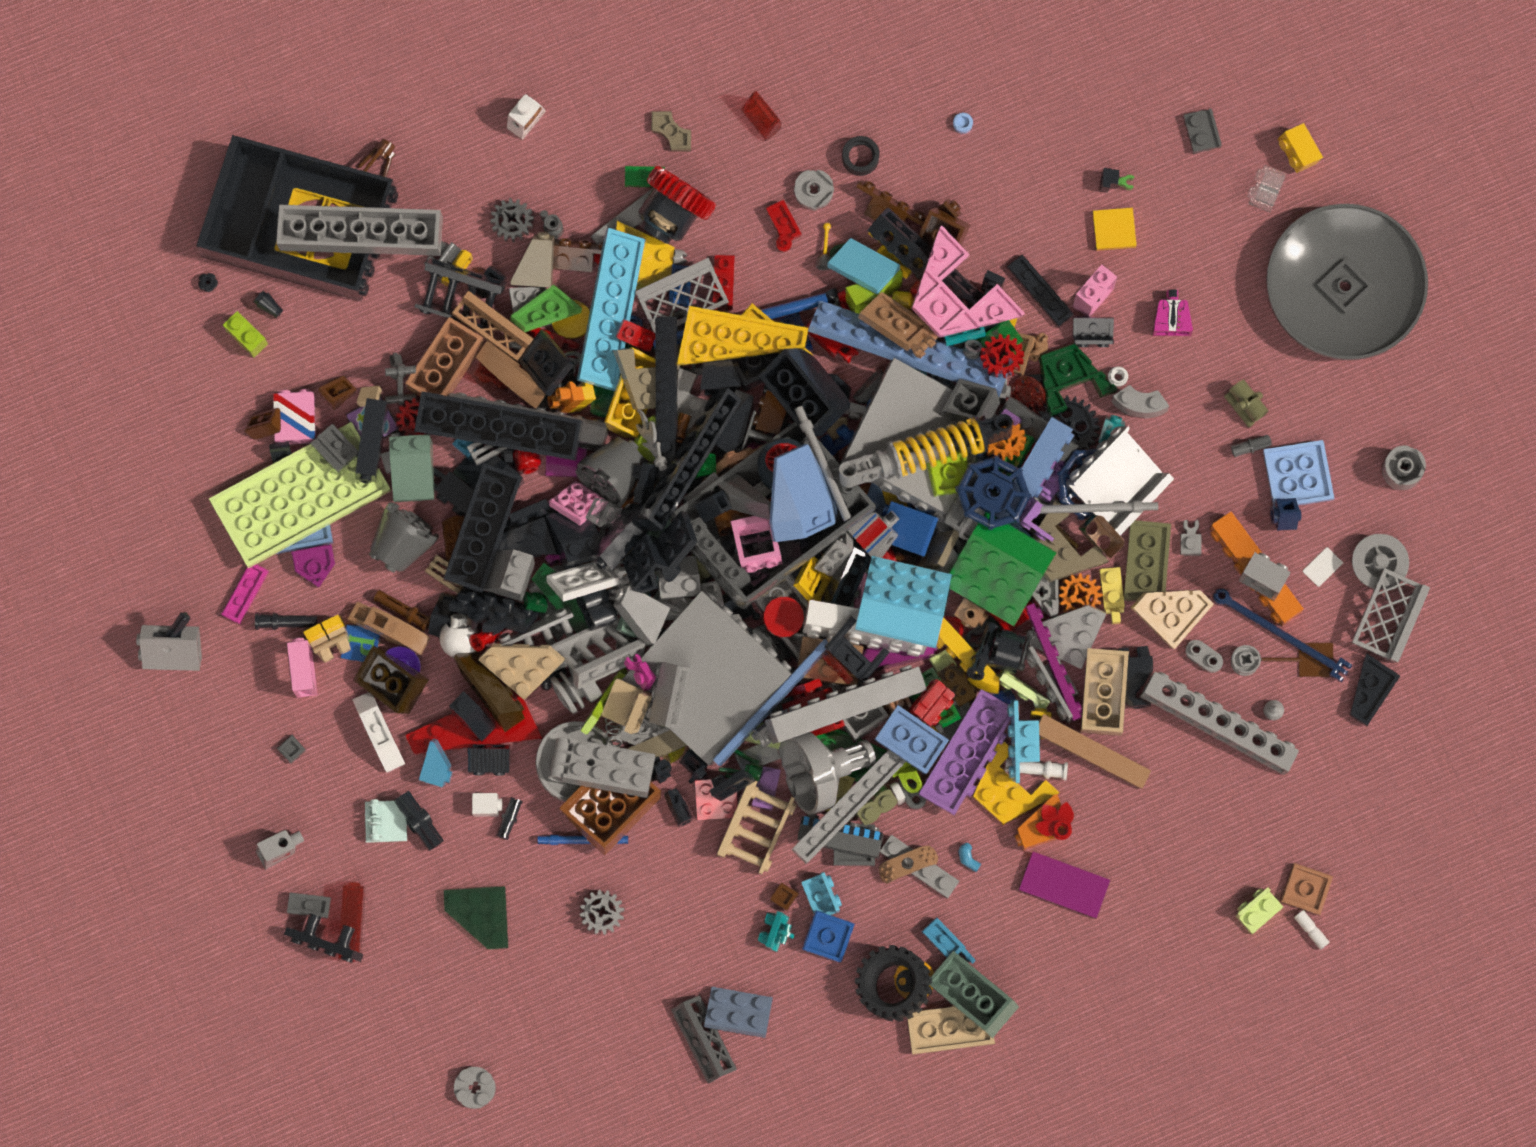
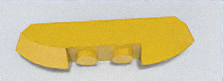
M943 618L937 647L940 649L946 644L947 648L945 650L953 659L957 656L961 661L959 665L967 672L972 663L971 657L976 652ZM988 665L985 667V676L982 680H974L970 677L967 679L971 684L983 691L994 694L999 692V677Z

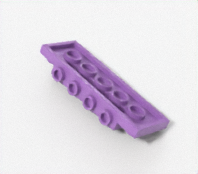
M982 689L980 690L920 791L919 796L955 816L966 796L971 797L975 791L976 786L973 784L976 779L981 780L987 770L984 768L986 762H992L997 753L994 750L998 743L1002 745L1007 737V734L1004 732L1011 721V717H1008L1007 713L1008 704Z

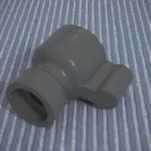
M546 210L541 211L540 216L544 221V232L554 236V239L560 238L564 232L562 221L557 215H548Z

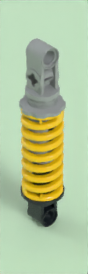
M1000 414L980 421L975 415L967 419V423L963 421L957 422L956 427L953 424H949L946 429L939 427L935 432L929 430L925 436L921 433L917 434L915 440L912 437H907L904 442L901 440L890 441L887 443V449L882 452L878 450L874 454L864 455L858 459L843 462L839 467L840 484L850 488L865 482H872L878 478L885 479L888 478V475L895 474L897 479H901L908 475L907 469H909L911 474L916 472L917 466H919L921 471L926 470V463H929L934 468L937 466L936 460H940L941 464L944 465L947 463L946 457L950 456L952 461H956V451L958 450L961 457L966 458L968 456L966 448L970 447L973 455L987 453L989 444L1007 440L1012 436L1013 420L1007 414Z

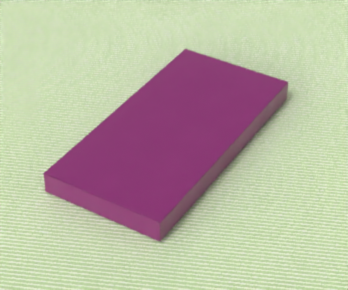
M1033 851L1019 891L1097 919L1110 880Z

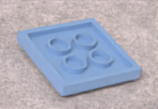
M1323 440L1263 450L1273 506H1275L1276 499L1296 498L1298 506L1334 500Z

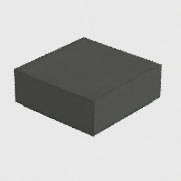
M293 735L277 748L291 764L306 751Z

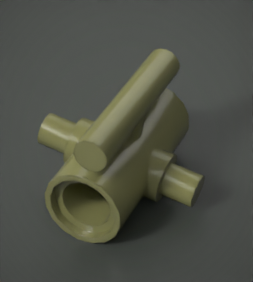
M1244 379L1234 385L1229 390V393L1224 396L1248 428L1269 412L1260 400L1263 398L1262 392H1254Z

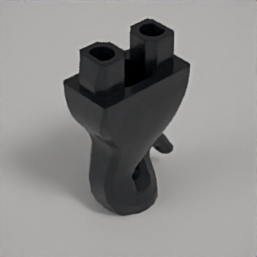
M1148 646L1137 647V657L1130 658V654H1128L1125 703L1129 709L1147 708L1152 704L1143 698L1136 697V693L1148 681L1153 672V656H1150ZM1119 648L1118 651H1129V648Z

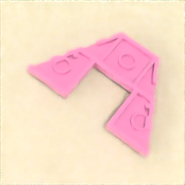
M943 226L938 230L912 305L913 311L939 338L1022 317L1025 313L998 284L969 310L942 282L945 277L969 256L965 249Z

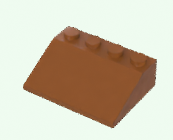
M650 782L648 797L645 798L580 786L559 810L605 856L659 801L661 790Z

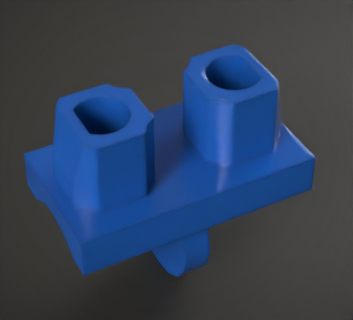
M845 424L836 429L839 438L833 441L829 434L820 438L822 445L832 456L835 455L837 459L844 456L855 433L854 430H850Z

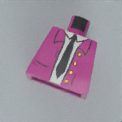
M1167 290L1166 300H1159L1157 305L1153 336H1191L1193 327L1188 301L1178 300V290Z

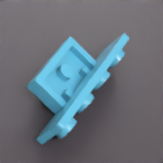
M1012 699L1007 706L1008 717H1011V725H1008V736L1011 737L1008 755L1009 758H1012V766H1009V778H1012V781L1015 783H1020V762H1040L1039 720L1019 721L1018 700Z

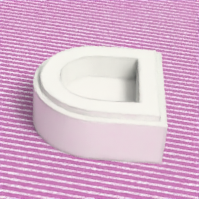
M899 783L890 784L891 791L898 800V806L905 803V795Z

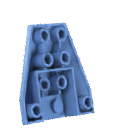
M804 444L775 457L769 521L773 541L803 539L834 525L838 514L836 502L809 445Z

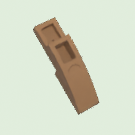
M360 602L356 603L348 617L349 622L383 636L391 643L409 648L418 655L423 653L430 640L428 635L374 606L371 608Z

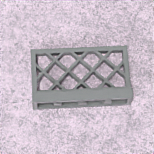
M709 258L635 291L654 333L655 318L657 316L668 317L659 313L662 302L673 306L669 317L673 316L675 307L686 311L684 319L677 320V327L686 323L688 309L694 299L705 302L703 309L714 310L729 303ZM709 272L713 277L711 287L700 283L702 275ZM691 282L696 284L693 295L682 292L685 283ZM698 286L710 289L706 300L695 296ZM672 290L678 293L675 303L663 300L666 292ZM712 290L720 293L723 301L716 304L708 301ZM680 294L691 297L688 308L677 305ZM650 299L660 301L656 312L649 310L645 302ZM650 313L655 314L654 319H652Z
M1383 568L1351 643L1380 655L1393 663L1399 662L1430 587L1424 584L1421 585ZM1386 574L1392 576L1396 584L1386 589L1383 582ZM1405 584L1414 586L1412 594L1404 597L1400 587ZM1397 588L1401 599L1391 603L1387 591ZM1384 593L1388 604L1378 608L1375 599L1377 595ZM1402 601L1405 611L1403 614L1396 616L1393 604ZM1389 606L1393 618L1383 621L1379 610ZM1376 611L1380 623L1370 626L1367 619L1368 615ZM1395 620L1397 625L1396 632L1388 634L1384 623ZM1381 625L1385 636L1375 640L1371 628ZM1368 630L1372 641L1366 644L1358 641L1361 632ZM1385 638L1389 644L1386 653L1380 651L1376 643Z

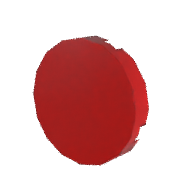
M778 597L770 601L763 613L765 627L772 635L780 638L796 634L804 621V612L800 604L789 597Z

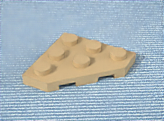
M1200 590L1145 592L1131 606V609L1171 649H1175L1213 606V603Z
M492 644L478 660L525 700L563 663L565 658L550 645L535 647L528 644H513L512 646Z

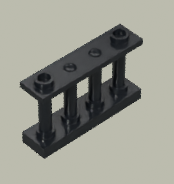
M430 258L424 268L431 275L425 299H420L415 304V308L420 309V312L425 314L434 313L462 322L452 315L454 310L451 309L457 283H466L469 287L468 291L474 295L476 289H485L488 293L485 303L492 308L495 295L501 294L505 290L507 282ZM440 276L447 277L450 281L443 306L432 303L438 277ZM465 304L463 311H458L464 317L472 316L470 315L471 309ZM484 318L476 319L477 326L480 329L488 328L487 320Z

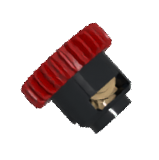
M655 166L647 178L648 184L653 189L638 211L639 217L643 220L640 226L667 244L672 239L680 241L684 238L697 217L708 220L716 207V203L676 175L660 166Z

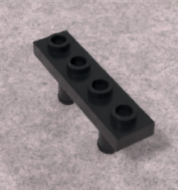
M309 913L304 930H301V932L286 927L284 935L291 937L290 941L302 945L303 942L308 943L307 947L319 951V948L325 949L324 954L333 957L339 954L341 955V960L350 963L353 962V959L359 962L362 961L364 954L351 950L349 947L355 931L352 927L343 925L338 940L335 943L317 938L315 934L322 917Z

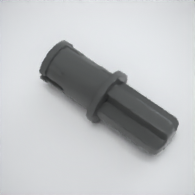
M1269 435L1252 440L1248 438L1247 441L1231 445V451L1234 454V458L1248 453L1253 454L1256 450L1271 446L1272 441Z

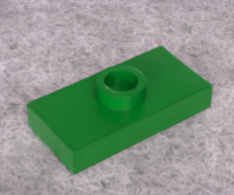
M625 166V187L653 188L648 184L647 178L654 167Z

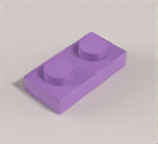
M763 767L761 779L759 782L757 781L756 787L760 791L775 797L780 770ZM755 798L752 802V807L772 811L773 805Z

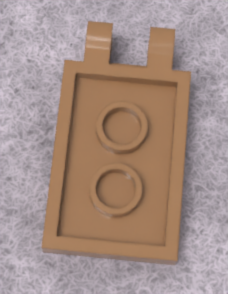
M883 292L867 305L858 317L906 351L911 348L914 355L919 359L926 354L924 351L928 347L932 348L936 344L935 340L938 338L920 317Z

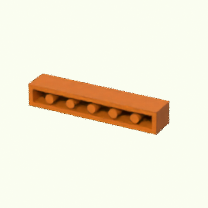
M1232 511L1211 525V537L1215 542H1220L1227 558L1231 557L1235 563L1236 571L1240 575L1243 574L1255 552L1257 554L1262 553ZM1286 584L1283 585L1275 601L1257 592L1259 595L1258 600L1262 606L1269 608L1271 618L1276 624L1280 623L1281 626L1288 623L1304 610Z

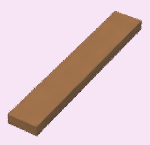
M1044 714L1039 720L1040 737L1133 786L1143 789L1151 770Z

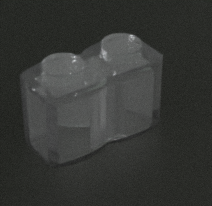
M1264 165L1262 170L1258 169L1254 178L1257 181L1256 186H1251L1247 195L1250 198L1249 204L1271 213L1287 173Z

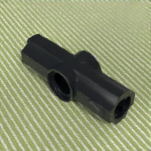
M410 791L405 792L394 800L399 810L405 816L408 827L414 834L418 835L428 851L433 850L444 842L433 826L430 815L424 808L420 807Z

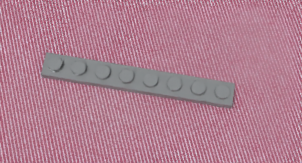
M888 750L791 850L807 864L906 761Z

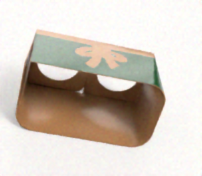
M1091 514L1078 528L1091 544L1097 546L1103 555L1109 559L1124 546V539L1103 516ZM1094 521L1097 524V531L1089 535L1086 532V528ZM1101 535H1107L1110 538V545L1106 549H1101L1097 545V540Z

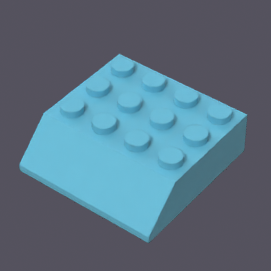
M872 556L855 630L936 648L952 574Z

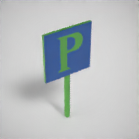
M347 624L346 630L350 637L348 641L351 650L341 654V659L364 662L372 646L378 647L380 635L360 626Z

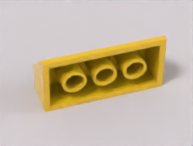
M630 347V349H634L635 369L656 367V359ZM620 376L605 424L608 430L624 438H638L639 432L636 424L642 426V419L637 410H633L623 378ZM640 409L646 415L647 409Z

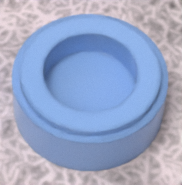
M959 113L954 117L953 127L956 132L965 134L972 129L973 119L969 114Z

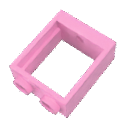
M1101 264L1077 292L1073 307L1083 316L1091 317L1114 290L1117 276Z
M757 516L731 521L740 564L748 573L763 568H774L783 564L778 542H774L773 539L774 551L744 558L740 536L770 530L771 534L770 520Z
M304 638L293 639L291 643H287L292 690L297 698L316 696L318 694L312 647L308 640L304 641Z

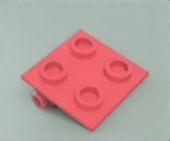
M712 779L695 780L697 820L733 818L738 806L737 792L719 801L712 797L710 790L713 788Z

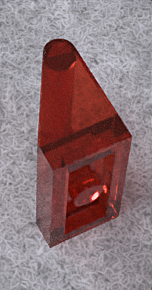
M757 91L753 92L741 111L764 140L767 141L781 130V120Z

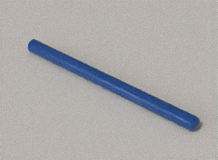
M823 293L761 309V311L770 319H775L817 308L820 301L826 303L828 301L826 294ZM684 330L677 331V344L682 343Z

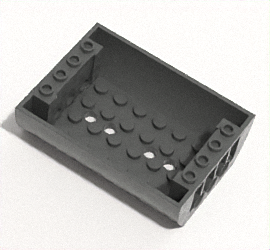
M796 422L792 423L674 511L671 516L673 520L680 511L688 513L698 541L690 550L691 553L731 600L742 609H745L876 509V505L858 485L847 488L840 484V464L817 439L851 519L844 521L837 507L836 523L823 529V535L812 536L813 541H808L809 551L801 554L799 542L794 543V540L778 542L783 564L774 568H765L770 573V577L757 589L751 586L749 574L743 567L740 568L721 546L727 539L735 547L734 534L719 537L715 519L704 523L695 505L718 493L717 484L737 473L751 486L760 483L758 457L762 449L771 441L789 438L799 441L803 445L808 444L811 448L807 436ZM772 492L765 497L767 500L771 497ZM773 544L772 547H767L768 552L774 551ZM753 547L749 548L751 556L760 554L759 550L754 551Z

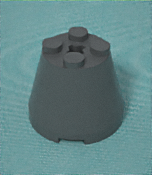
M616 437L583 458L577 464L578 468L575 472L585 487L606 499V505L620 508L627 501L638 478L632 476L634 464L647 463V460L638 452V446L632 440L627 442L620 437Z
M389 502L382 513L369 555L377 561L381 560L386 563L385 567L395 573L396 570L401 572L407 569L436 543L439 535L437 533L434 535L431 532L433 527L410 510L409 512L404 509L400 510L398 509L400 507L398 504Z

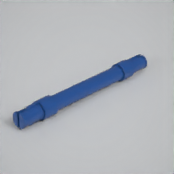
M628 835L623 836L617 844H628ZM538 836V845L591 844L584 836Z

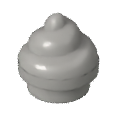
M1270 700L1264 706V715L1269 720H1278L1284 714V706L1277 700Z

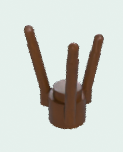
M382 139L362 160L358 168H362L369 161L363 170L367 172L378 157L383 160L387 157L388 160L382 175L387 177L392 159L396 155L393 152L395 146L388 140Z

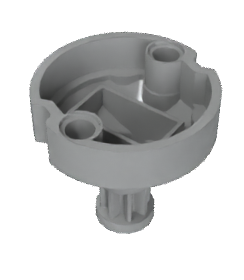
M807 732L783 741L781 747L782 767L786 773L788 788L793 798H795L797 805L809 815L830 809L835 805L839 779L841 777L850 775L852 771L864 767L869 769L876 763L874 750L867 740L859 741L857 745L845 749L838 748L830 751L814 734Z

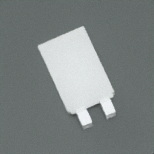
M594 562L546 576L548 585L563 602L619 585V583L622 585L630 583L627 575L623 577L626 574L625 567L619 565L613 570H601Z

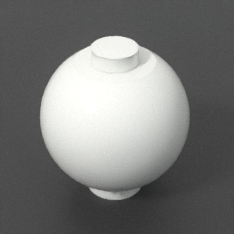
M460 613L453 614L450 627L445 624L440 632V645L444 652L451 657L456 654L476 651L471 647L469 637L472 634H478L479 630L478 628L466 627V615Z

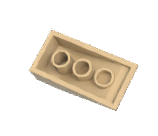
M1087 649L1081 733L1122 736L1129 651Z

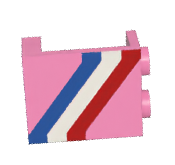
M301 389L297 393L281 390L277 394H273L274 409L279 408L281 416V431L275 434V442L289 441L290 445L310 444L317 438L315 432V393L309 389Z

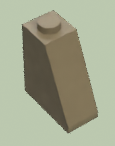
M547 232L534 234L511 279V285L551 287L553 283L554 236L549 235Z

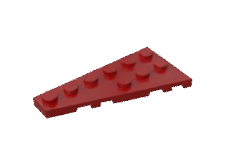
M511 688L510 690L513 693L511 697L514 701L519 700L525 709L522 711L525 719L506 732L503 731L480 700L476 704L496 726L495 730L483 742L460 722L453 713L405 735L414 755L426 754L432 739H437L443 751L468 748L469 744L524 742L528 740H541L542 737L525 700Z

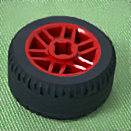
M781 438L771 441L762 449L758 457V470L761 481L768 489L772 490L774 458L802 446L801 442L789 438Z

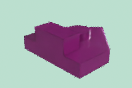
M332 544L291 551L295 572L317 587H320L335 565Z

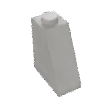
M630 585L620 588L615 594L614 599L616 601L613 606L635 635L645 643V646L655 644L670 608L644 593L633 591Z

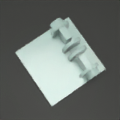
M370 800V802H365L366 843L407 841L406 818L394 801Z

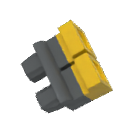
M441 241L442 256L439 261L467 269L473 260L472 254L460 249L452 242L448 244ZM429 256V257L427 258V260L425 261L424 265H426V262H427L430 258H432V259H435V258H433L432 256ZM438 277V281L447 287L449 286L450 281L447 277Z

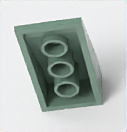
M954 951L931 976L932 984L929 985L991 1038L998 1033L1019 1008L1012 998Z

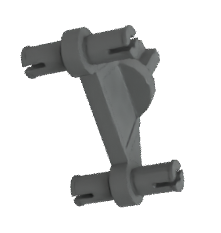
M395 352L389 357L391 367L385 368V376L396 379L397 395L385 396V401H387V404L398 403V405H404L405 401L412 402L413 398L416 399L415 393L403 395V378L407 374H416V366H405L402 363L401 355Z

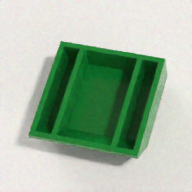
M985 512L983 516L989 519V513ZM978 523L949 573L952 574L949 588L1014 626L1057 552L1010 524L988 530L987 527Z

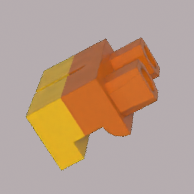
M568 382L564 387L556 389L555 394L547 397L549 408H558V412L562 413L580 412L596 399L593 385L582 382L577 387L573 382Z

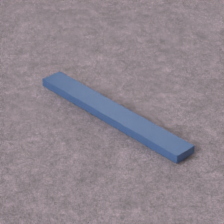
M826 639L815 648L713 758L716 764L721 767L753 730L760 725L828 651L824 648L828 643Z

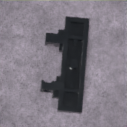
M770 530L740 536L742 548L753 547L754 551L759 550L760 554L768 553L767 547H772L773 544ZM822 530L806 538L794 540V543H800L801 554L809 551L808 541H813L812 536L823 535Z

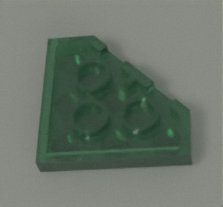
M505 886L444 890V911L458 922L486 949H509Z

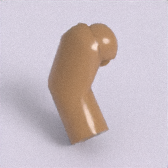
M1039 333L1035 337V350L1029 355V358L1034 362L1048 350V336L1045 333Z

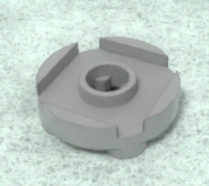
M804 171L795 181L794 194L796 200L807 209L816 211L828 205L833 198V181L824 171ZM817 185L819 187L818 193H810L809 187Z
M469 1067L464 1069L455 1080L454 1093L456 1098L467 1108L480 1109L491 1102L495 1096V1081L492 1075L483 1068ZM474 1082H478V1086H481V1089L477 1090L476 1094L471 1093L472 1090H469V1086L473 1085Z

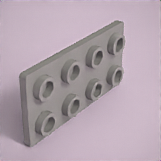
M1031 645L1028 647L1026 660L1031 668L1035 667L1037 671L1036 677L1040 685L1046 686V695L1050 702H1055L1058 710L1056 712L1061 721L1065 720L1068 724L1071 722L1073 715L1060 694L1049 665H1043ZM1068 674L1065 675L1066 682H1070L1073 686L1075 694H1072V696H1077L1079 694Z

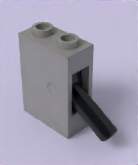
M187 612L179 613L171 626L142 625L141 632L137 633L136 644L140 646L138 660L142 661L143 669L200 671L202 661L199 627L186 626L190 620Z

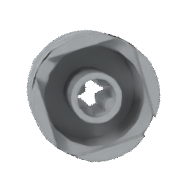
M1406 445L1394 448L1382 465L1384 480L1394 490L1413 488L1424 475L1426 468L1424 456L1417 449ZM1402 465L1403 467H1407L1408 469L1405 471L1404 469H1401L1400 466Z

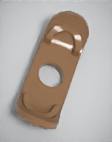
M931 846L919 847L882 863L879 867L880 878L886 884L891 883L898 878L937 864L938 855ZM911 858L914 862L913 867L904 869L902 867L903 859Z

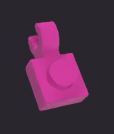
M635 654L634 662L629 657H626L624 664L628 669L635 671L633 676L636 683L640 685L643 691L651 689L656 676L646 662L642 663L641 657L638 654Z

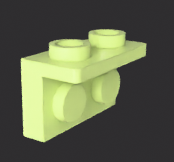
M1260 888L1252 895L1254 897L1252 902L1248 904L1245 901L1237 908L1239 911L1236 915L1237 919L1251 934L1255 933L1283 908L1279 901L1271 894L1269 888L1265 890Z

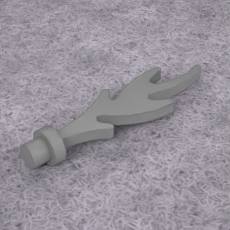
M639 409L637 412L642 419L643 428L640 424H636V428L640 435L647 440V443H643V446L647 447L656 458L654 460L655 466L660 471H663L667 468V460L661 456V443L656 442L657 432L655 423L652 421L648 423L646 415Z

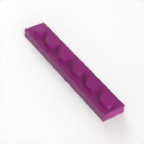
M1035 604L1026 606V612L1060 694L1073 715L1072 721L1080 719V713H1083L1078 701H1074L1072 694H1075L1072 684L1066 682L1064 676L1067 675L1063 663L1059 664L1057 656H1059L1055 644L1051 645L1049 641L1051 634L1047 625L1043 626L1042 624L1043 614L1041 609L1035 607Z

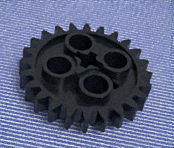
M1066 395L1064 402L1067 409L1065 411L1072 412V416L1069 418L1062 417L1063 412L1049 416L1046 404L1043 405L1045 412L1038 411L1041 418L1046 422H1049L1051 417L1058 416L1064 424L1073 428L1072 433L1080 438L1079 441L1074 437L1072 439L1079 446L1077 450L1090 449L1089 444L1096 445L1093 438H1099V435L1094 431L1100 430V426L1094 424L1098 423L1099 419L1093 418L1096 415V411H1090V404L1084 407V399L1078 403L1076 396L1070 401L1068 395ZM1084 424L1087 428L1083 432H1078L1076 427Z

